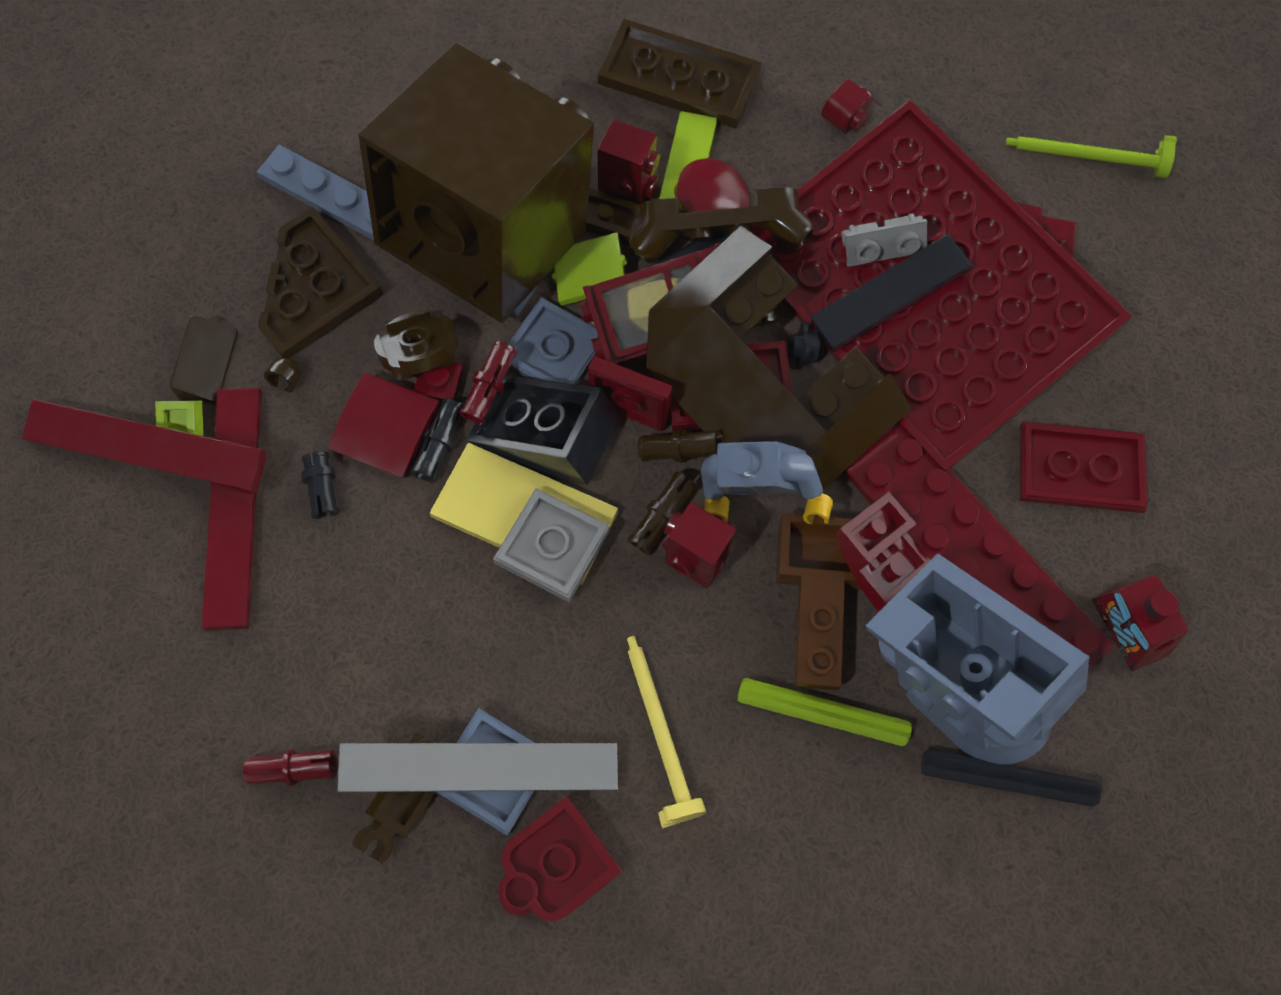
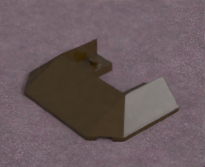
M740 226L649 309L646 370L655 380L673 386L672 398L703 432L720 430L721 435L723 434L725 443L781 442L805 450L806 454L812 458L824 490L907 414L911 408L891 374L889 373L883 377L856 347L798 400L786 389L741 339L797 288L798 284L770 255L772 246Z

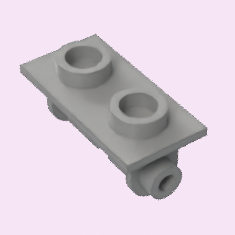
M912 213L905 217L884 220V227L879 228L876 222L858 226L849 225L848 230L841 231L843 246L846 247L847 267L917 253L927 247V220L923 219L922 216L914 217Z

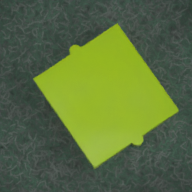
M618 232L574 244L555 265V273H553L552 278L557 283L558 300L561 306L586 299L583 290L584 286H591L625 275L624 265L627 264V260L622 255Z

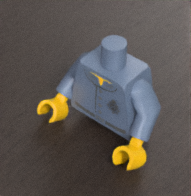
M781 442L718 444L717 454L709 456L702 464L701 475L704 496L706 497L704 510L712 515L722 517L726 523L728 522L730 501L724 496L725 494H802L807 499L803 520L808 524H812L814 516L818 515L824 519L825 524H828L833 500L828 495L822 493L823 487L812 458L806 454L805 450Z

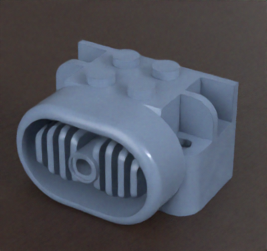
M937 554L866 625V630L879 639L881 656L887 663L897 669L899 685L907 691L906 696L909 701L956 746L976 759L1006 765L1021 762L1033 756L1045 745L1056 722L1079 699L1087 687L1088 655L940 554Z

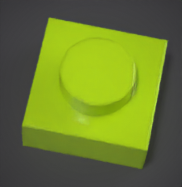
M155 401L156 426L204 436L202 401Z

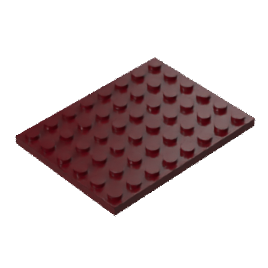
M911 100L907 101L797 189L799 210L814 222L812 235L800 249L791 251L767 230L752 231V234L772 246L770 255L798 284L797 288L782 302L801 323H807L808 330L817 331L811 323V316L912 256L908 255L847 267L846 247L843 246L841 231L848 230L849 225L858 226L876 222L879 228L884 227V220L905 217L913 213L914 217L922 216L923 219L927 220V246L947 234L950 235L970 262V271L833 353L818 333L820 343L838 362L856 347L883 377L889 373L891 374L911 408L898 423L913 439L921 444L923 450L944 471L951 469L1127 324L1132 317L1109 292Z

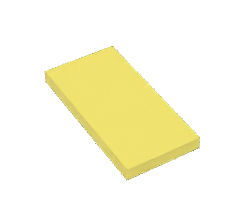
M468 443L432 507L430 516L500 548L535 488L610 525V528L618 514V508ZM591 566L589 567L587 573L585 574L580 584L583 585Z

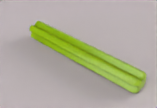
M744 678L740 684L738 701L743 704L899 746L908 744L911 737L912 724L906 720L750 678Z

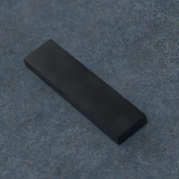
M947 234L811 316V323L833 353L970 271L971 264L950 235Z

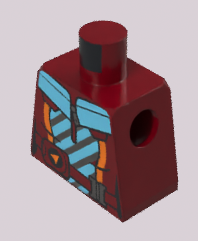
M1157 575L1129 582L1091 598L1131 672L1170 656L1188 633V626L1178 610L1177 597L1172 592L1166 590Z

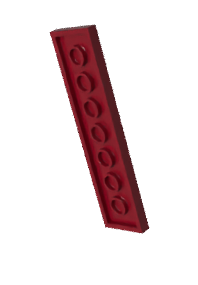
M898 422L842 472L871 505L890 492L916 523L907 533L930 560L937 554H940L1088 655V670L1115 647L950 469L947 471L942 470L923 450L921 444L913 439Z

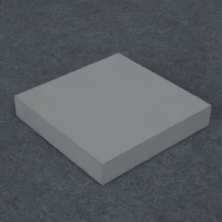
M535 488L494 556L493 561L494 564L570 602L610 532V525Z

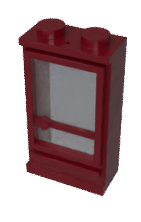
M722 243L601 283L584 286L583 290L586 299L579 300V305L585 323L594 322L598 334L597 338L591 339L596 357L619 366L647 359L649 309Z

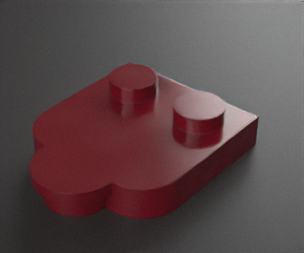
M566 796L507 842L501 858L506 875L500 882L498 897L502 907L512 915L526 916L534 912L536 916L545 921H557L570 915L623 873V871L572 800Z

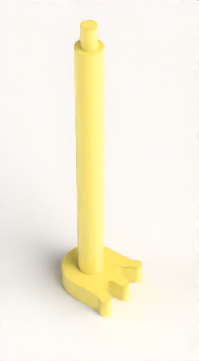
M635 636L627 638L630 647L628 655L676 804L663 808V811L658 812L663 829L700 817L706 813L702 798L691 799L643 649L638 647Z

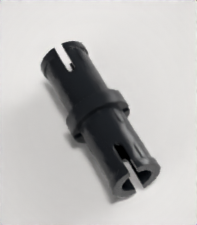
M447 398L441 400L430 429H426L422 436L423 444L410 470L411 475H414V477L435 483L447 452H451L455 446L453 439L463 418L459 414L463 408L461 403Z

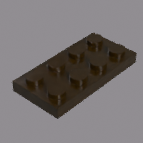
M623 19L597 74L598 85L682 112L717 118V123L737 129L760 74L762 62Z

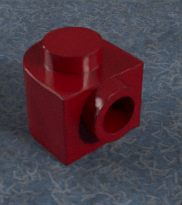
M847 78L828 98L821 111V116L844 134L850 129L857 132L869 116L867 107L873 101L872 95L865 87L858 86Z

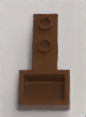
M782 513L778 529L776 583L799 585L798 605L795 618L799 619L798 635L794 637L796 643L794 687L838 691L841 688L844 589L861 591V588L844 559L836 532L852 519L829 517L828 524H825L822 517L814 516L813 523L808 524L803 520V515Z

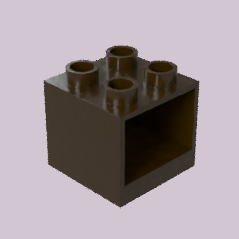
M455 43L358 134L374 244L503 324L586 232L594 122L590 121L583 109L572 100L564 97L552 99L521 81L516 71L506 62L497 58L485 60Z

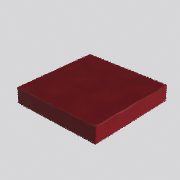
M593 356L588 367L589 386L601 388L620 416L660 432L664 431L670 419L673 386Z

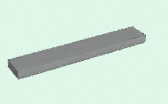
M340 743L338 792L618 790L617 743Z

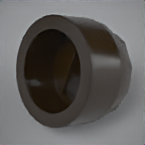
M281 357L275 359L264 373V378L270 385L278 388L279 376L282 377L289 384L284 390L291 393L299 383L301 372L296 361L292 358Z

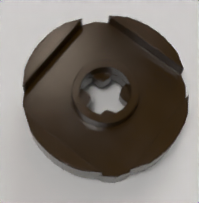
M419 311L393 319L386 324L388 332L381 339L378 333L374 340V348L380 364L385 369L391 371L393 377L397 380H406L415 374L426 372L436 367L444 368L450 366L456 359L454 351L458 345L455 328L450 318L442 314V320L431 318L430 312Z

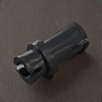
M314 451L312 452L313 459L310 458L308 453L303 455L301 459L304 471L301 472L302 483L306 484L308 488L311 517L313 519L326 518V512H330V516L338 515L339 509L336 504L332 481L336 478L334 467H331L329 464L328 452Z

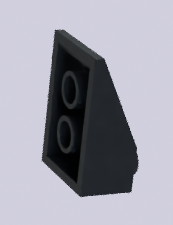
M506 375L503 380L505 384L503 392L500 395H496L485 417L484 424H475L466 441L552 479L588 485L621 417L603 390L598 387Z

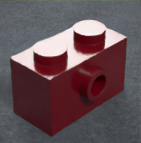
M613 119L597 149L598 191L637 204L643 203L645 197L652 198L659 182V176L655 175L661 156L659 152H656L657 135Z
M690 502L683 514L679 511L674 513L664 530V534L667 535L662 546L666 549L664 563L671 566L681 575L689 577L708 589L730 555L736 528Z

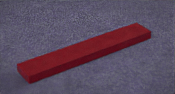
M259 388L218 389L214 439L259 449L262 392ZM211 482L202 628L205 631L249 629L256 492Z
M32 399L22 439L254 492H258L268 452L254 447Z

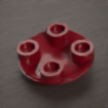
M701 158L689 163L680 173L674 188V195L680 201L686 213L749 207V192L745 181L733 167L717 159Z

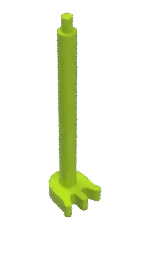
M1165 135L1163 141L1159 143V150L1156 149V155L1018 136V139L1007 137L1005 145L1016 146V149L1155 168L1154 177L1167 179L1174 162L1177 137Z

